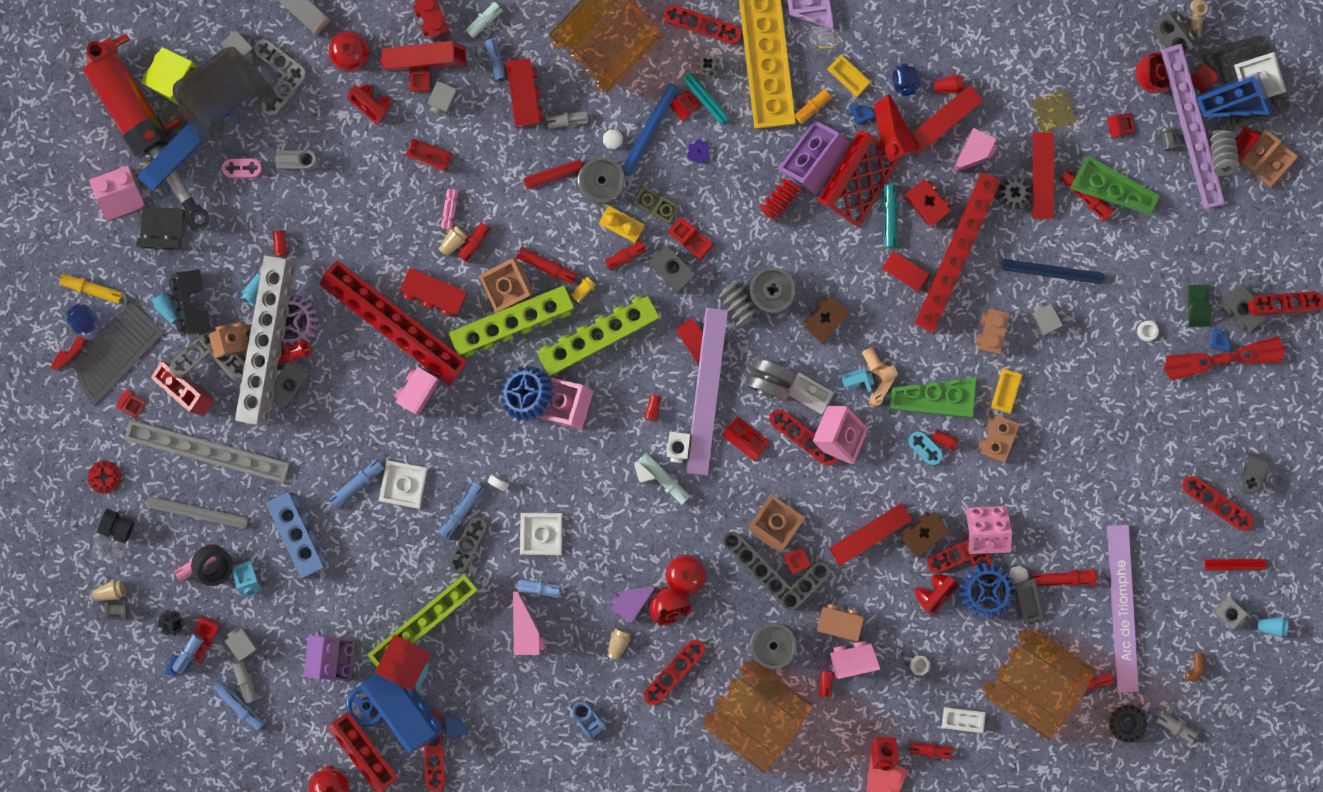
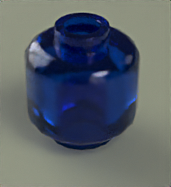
M908 64L897 66V69L891 75L895 91L902 96L915 94L921 85L917 69Z
M78 303L66 312L68 315L66 322L76 334L84 332L87 335L96 328L94 324L97 321V316L88 305H80Z

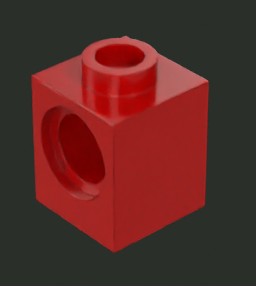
M875 737L870 745L873 769H881L882 771L894 769L899 761L896 737Z

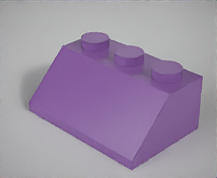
M814 120L778 170L805 190L817 195L839 165L850 143L839 132Z

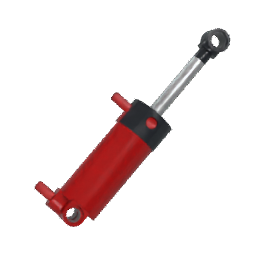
M123 34L113 41L111 38H108L102 42H90L86 48L87 65L83 68V73L122 133L123 139L135 158L139 159L151 154L154 159L162 151L161 147L172 138L169 132L182 125L180 118L177 117L164 125L159 115L157 116L118 55L119 50L117 47L129 41L127 34ZM174 171L166 180L186 210L184 215L188 219V225L195 232L204 231L209 224V214L200 204L196 205L180 177ZM200 215L205 221L202 224H196L193 221V217Z

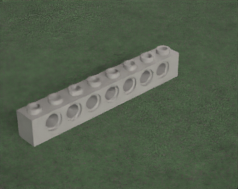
M264 255L235 421L267 426L270 418L271 400L274 397V382L278 375L277 366L278 360L281 357V343L285 335L284 326L289 313L288 304L289 298L292 295V281L296 273V261ZM267 337H268V338H269V342H268V344L266 345V339H267ZM263 358H265V364H264V365H262V360H263Z

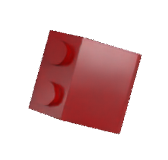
M393 635L375 673L413 691L431 654Z

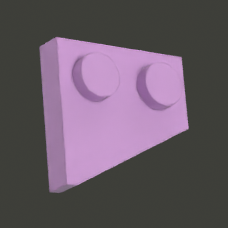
M787 0L790 16L829 29L834 28L830 0Z

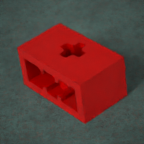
M924 178L908 191L904 197L928 227L931 228L951 210L946 198L943 196L940 198L935 192L937 188L932 181L929 180L927 182ZM925 197L928 200L931 198L933 199V207L931 205L926 206L924 204L926 201Z

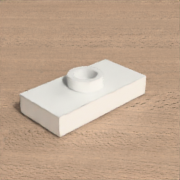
M944 707L941 728L983 733L986 712Z

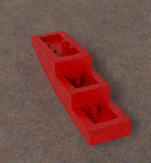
M969 85L911 134L918 147V150L915 151L917 156L984 101L972 85Z
M1033 132L1031 163L1032 219H1053L1054 132Z
M900 503L831 546L829 550L839 566L911 522L912 519L903 504Z

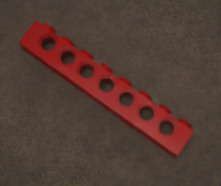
M983 172L979 175L913 326L931 334L934 333L1001 180Z
M336 260L324 273L319 284L449 387L462 373L468 363L465 359L340 261Z

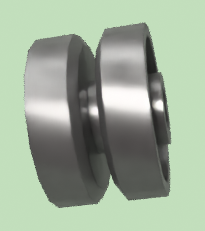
M596 157L589 160L580 169L577 177V187L580 194L587 201L594 204H605L614 200L622 192L625 184V176L621 166L615 160L607 157ZM598 177L605 179L604 184L598 182Z
M768 267L759 271L753 277L749 288V297L753 302V306L760 312L768 315L779 314L785 311L791 305L795 296V283L792 277L785 270L777 267ZM774 288L776 292L774 295H769L768 289Z
M755 358L751 368L754 372L762 375V377L748 375L745 386L763 396L787 402L790 390L780 385V383L793 385L797 374L774 363Z
M778 623L762 625L753 633L750 641V650L755 661L769 669H779L788 665L794 658L797 649L796 639L792 631ZM771 642H776L777 648L771 650L769 647Z

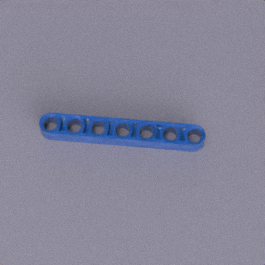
M234 77L141 171L138 178L152 191H155L242 102V98L246 97L250 91Z

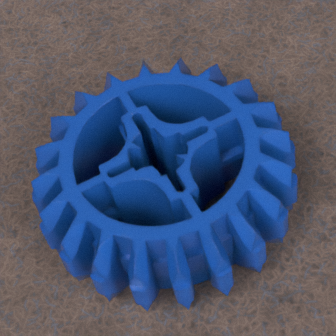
M526 366L525 368L518 367V372L512 371V377L505 376L508 381L502 384L505 389L500 392L504 396L500 401L504 404L502 408L508 412L509 416L514 417L518 421L529 422V419L536 421L537 416L543 417V410L549 411L547 405L553 404L550 397L555 396V394L551 392L554 388L553 384L550 383L552 379L547 376L545 371L540 370L538 367ZM534 379H536L538 383L539 390H536V384H534ZM516 397L519 398L520 408L516 403Z
M982 563V570H980L978 565H975L974 570L976 573L968 570L967 573L971 577H962V580L966 581L967 584L959 585L960 588L965 589V592H960L959 596H966L967 599L962 600L961 603L963 605L970 604L966 608L967 611H971L974 608L973 616L976 617L981 612L980 618L984 619L986 613H988V618L993 619V612H995L997 617H1001L999 610L1001 609L1007 613L1008 609L1004 605H1013L1011 601H1008V598L1016 597V595L1010 594V590H1015L1016 587L1009 586V583H1012L1014 580L1013 578L1006 580V577L1009 575L1008 571L1001 574L1003 567L999 566L995 571V564L991 563L989 569H987L986 563ZM993 574L997 578L986 584L979 576ZM973 582L979 588V593L974 600L971 596ZM1001 582L1004 588L1002 600L996 594V590ZM983 586H986L987 588H989V586H992V589L990 590L992 596H983L985 592ZM985 599H989L996 606L984 609L979 607L978 604Z

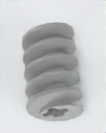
M1216 130L1209 133L1214 173L1218 176H1228L1240 165L1238 161L1239 155L1237 154L1238 148L1236 147L1237 141L1235 140L1236 134L1232 131Z
M739 280L722 289L719 295L720 299L727 298L723 302L724 306L731 305L728 313L735 312L731 317L732 320L739 319L736 327H742L759 317L753 316L757 311L756 308L749 309L753 302H745L748 294H740L744 287H736L740 282Z

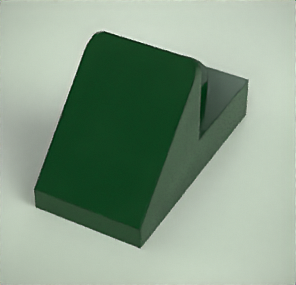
M1188 285V327H1209L1212 304L1209 301V285Z

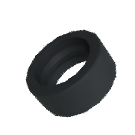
M216 544L206 545L200 548L193 556L191 562L192 573L202 584L217 586L226 581L231 575L233 559L221 546ZM213 556H221L222 562L219 569L213 574L204 575L202 570L205 562Z

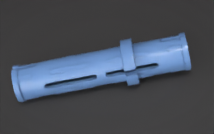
M375 459L364 470H360L358 475L333 495L329 501L336 509H339L366 484L369 485L371 480L385 468Z
M473 482L455 510L448 514V519L438 533L449 540L458 525L461 526L465 515L485 489L476 482Z
M221 679L212 687V690L239 715V719L248 723L255 732H258L265 725L266 722L252 711L253 708L251 706L248 707Z

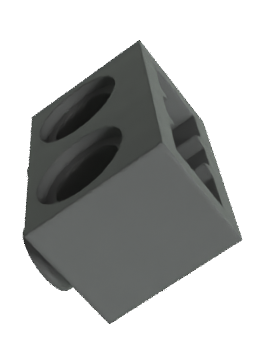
M1177 10L1151 27L1165 48L1181 44L1180 39H1184L1187 43V47L1182 46L1185 55L1200 44L1197 33L1189 28L1186 24V18L1181 13H1178ZM1168 22L1174 24V31L1169 28Z

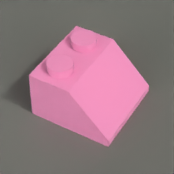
M973 128L952 171L959 172L984 163L987 158L990 159L997 148V145L994 144L996 138Z
M130 166L122 167L89 180L106 221L146 207Z
M417 367L416 370L412 369L406 378L408 383L405 388L400 387L395 397L397 398V404L419 416L440 380Z
M827 406L813 442L824 453L854 464L868 428L847 406Z

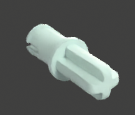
M493 2L486 11L478 14L479 17L466 28V32L472 38L476 37L486 26L489 27L490 23L503 10L499 8L500 6L497 3Z

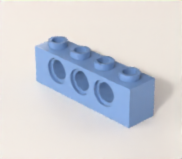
M287 492L266 502L300 578H305L324 569V563L327 561L323 552H318L315 544L318 542L314 533L308 532L306 525H309L305 514H300L297 508L300 506L296 495H291L290 492ZM290 509L294 513V518L287 522L283 514L286 510ZM297 528L303 532L300 540H295L292 537V532ZM305 547L311 549L312 555L309 559H304L301 556V551Z

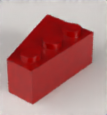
M530 58L505 61L516 129L541 125L540 120L544 119L542 107H538L537 99H541L539 86L535 87L534 79L538 78L536 66L532 67Z

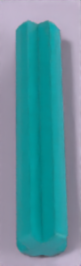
M691 72L683 77L685 84L720 124L725 123L729 116Z

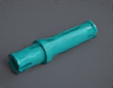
M888 184L884 185V203H882V208H884V247H897V208H899V203H897V185Z

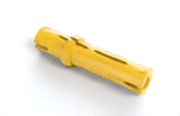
M62 273L59 286L76 290V293L79 294L83 292L118 305L120 304L123 292L86 281V278L83 277L79 279Z

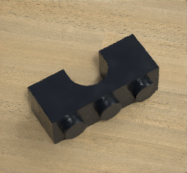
M200 269L176 272L170 275L169 287L173 291L174 296L172 304L178 318L176 320V327L181 337L211 331L208 311H197L190 304L191 294L204 290Z

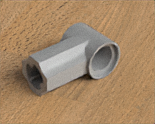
M310 150L277 151L275 162L277 169H305L311 171L318 166L319 159ZM311 155L313 158L312 163L304 165V158Z

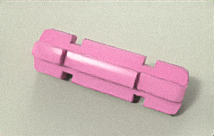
M448 189L446 193L447 200H445L443 211L444 219H442L441 227L446 230L453 228L452 219H454L457 203L455 199L458 197V191L455 189Z

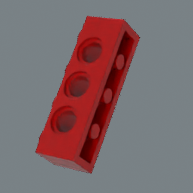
M346 712L327 728L375 792L384 791L398 779L349 712Z

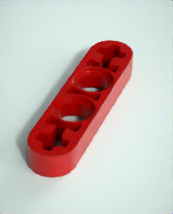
M676 5L668 6L664 11L665 21L670 25L730 45L738 43L741 39V31L735 25ZM676 10L679 16H682L683 12L687 13L684 17V24H680L681 19L677 17L674 20H670L668 12ZM689 17H697L699 24L696 27H690L687 24ZM709 23L717 24L718 31L716 33H708L706 27ZM722 26H725L724 31L726 32L735 30V34L738 37H733L732 40H729V36L724 33L723 37H719Z
M1315 291L1257 295L1249 301L1248 309L1254 316L1311 313L1323 307V296ZM1292 298L1299 302V308L1292 305ZM1312 299L1313 301H1316L1317 304L1315 305V303L1313 302L1306 304V302ZM1273 300L1280 302L1281 309L1274 307ZM1255 303H1257L1258 305H1264V304H1266V306H1263V307L1260 309V307H1259V306H1256Z
M781 409L771 412L769 416L770 424L823 465L830 466L836 462L837 458L832 456L834 458L833 461L828 460L827 462L823 460L825 457L823 454L819 453V456H816L814 453L820 449L818 446L814 450L806 447V440L815 437L813 432ZM781 413L783 414L782 419L785 422L788 419L792 421L785 431L781 429L784 426L782 423H774V414L779 415ZM797 425L800 427L801 434L798 437H792L789 434L791 426Z
M1189 476L1182 481V490L1187 495L1237 530L1245 531L1252 526L1253 519L1249 513L1199 478ZM1194 480V485L1198 489H1201V486L1205 487L1198 497L1195 496L1198 493L1196 490L1191 489L1189 491L1187 489V481L1192 482ZM1207 491L1214 495V500L1211 503L1203 501V494ZM1224 503L1231 507V512L1228 515H1223L1220 512V506ZM1238 510L1239 512L1236 515L1240 518H1243L1245 516V521L1248 524L1242 525L1240 527L1239 520L1233 518V520L1231 521L1229 518H1231L1234 515L1235 511Z
M699 640L690 641L644 692V699L648 704L656 705L661 702L701 658L705 650L702 642ZM699 644L701 652L700 654L694 653L691 656L694 659L691 663L682 653L686 651L689 654L692 650L690 645ZM681 658L687 661V668L683 671L675 667V662ZM664 674H670L673 677V683L670 686H664L661 683V678ZM658 682L660 687L665 689L666 692L663 694L660 690L657 694L658 700L652 699L650 701L648 700V691L654 692L658 688L654 684Z
M430 710L432 713H434L435 717H438L442 724L441 726L443 727L442 715L440 714V712H438L437 710ZM443 733L438 736L440 741L437 746L427 745L424 747L426 786L433 792L440 791L445 785ZM437 755L440 758V765L438 767L430 766V756ZM441 769V774L437 773V779L441 780V784L434 788V785L429 783L430 780H433V773L429 774V770L436 771Z

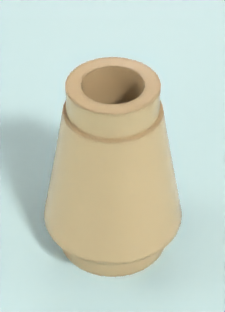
M457 225L451 228L439 250L444 255L449 256L467 242V233Z
M113 580L93 590V597L96 602L120 600L126 594L121 580Z
M617 627L612 631L608 657L619 660L631 640V633Z

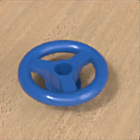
M360 686L356 687L347 697L346 712L350 713L359 726L370 727L378 724L383 717L379 713L374 719L370 720V713L375 710V706L368 697L363 699L357 697L356 695L363 692ZM352 702L359 705L360 711L363 712V720L356 717L353 713ZM364 702L370 703V709H364Z

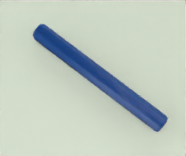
M669 83L666 86L622 166L624 175L631 176L675 98L679 88L674 84Z

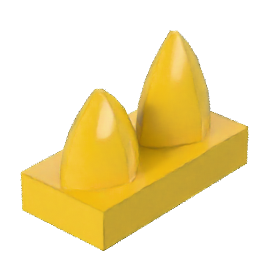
M609 205L599 222V225L633 243H636L645 224Z

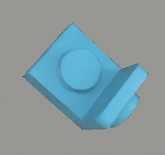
M866 368L842 375L844 387L855 388L865 381L867 391L871 392V385L875 384L871 372L867 373Z
M251 561L233 567V577L242 597L253 596L262 590Z

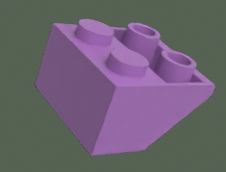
M308 635L303 677L351 681L356 640Z

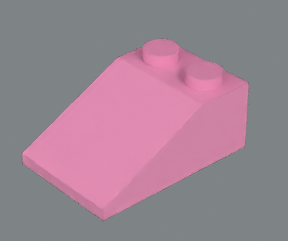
M551 378L552 381L550 383L554 386L551 392L555 394V396L550 397L553 404L547 405L549 411H542L543 417L537 416L536 418L582 430L594 391L584 385ZM534 379V384H536V390H539L538 383L536 379Z
M513 592L514 655H540L541 650L545 649L544 637H540V631L520 593Z
M866 641L856 642L853 648L846 649L845 645L834 647V652L830 653L834 674L838 679L880 670L872 644H866Z

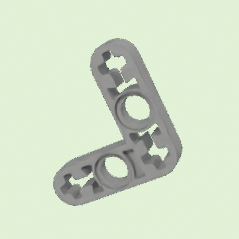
M262 39L256 42L254 46L256 55L282 75L261 105L262 111L267 116L273 117L282 110L304 82L306 72L301 65L268 40ZM260 45H268L267 49L273 54L270 61L267 60L270 57L265 52L260 54ZM279 56L286 59V64L283 67L275 66V59ZM300 69L301 78L296 77L292 81L296 84L294 87L289 82L284 81L287 77L291 80L293 77L291 72ZM287 85L290 92L287 96L279 95L278 89L280 86ZM273 94H275L279 99L283 100V102L280 104L279 101H277L274 105L276 110H270L268 112V107L266 106V104L268 102L270 104L274 102L275 98L272 96Z
M209 331L201 334L175 357L170 364L169 371L175 378H183L209 356L232 380L241 381L245 362L237 354L229 356L227 361L214 358L211 344H205V340H209V334L212 333ZM196 350L200 357L192 359L189 357L188 352ZM185 360L187 363L183 369L176 371V365L180 366ZM234 360L233 365L231 364L230 367H228L227 365H229L231 361ZM235 368H236V369L242 368L241 373L235 374V373H234Z

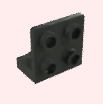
M142 207L140 238H137L136 246L143 249L182 250L184 210L178 208Z

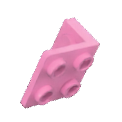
M1007 506L966 508L969 529V554L1011 552L1012 530Z

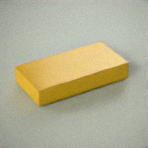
M842 54L827 69L856 97L871 84V81Z
M1002 368L991 409L1011 414L1023 374Z

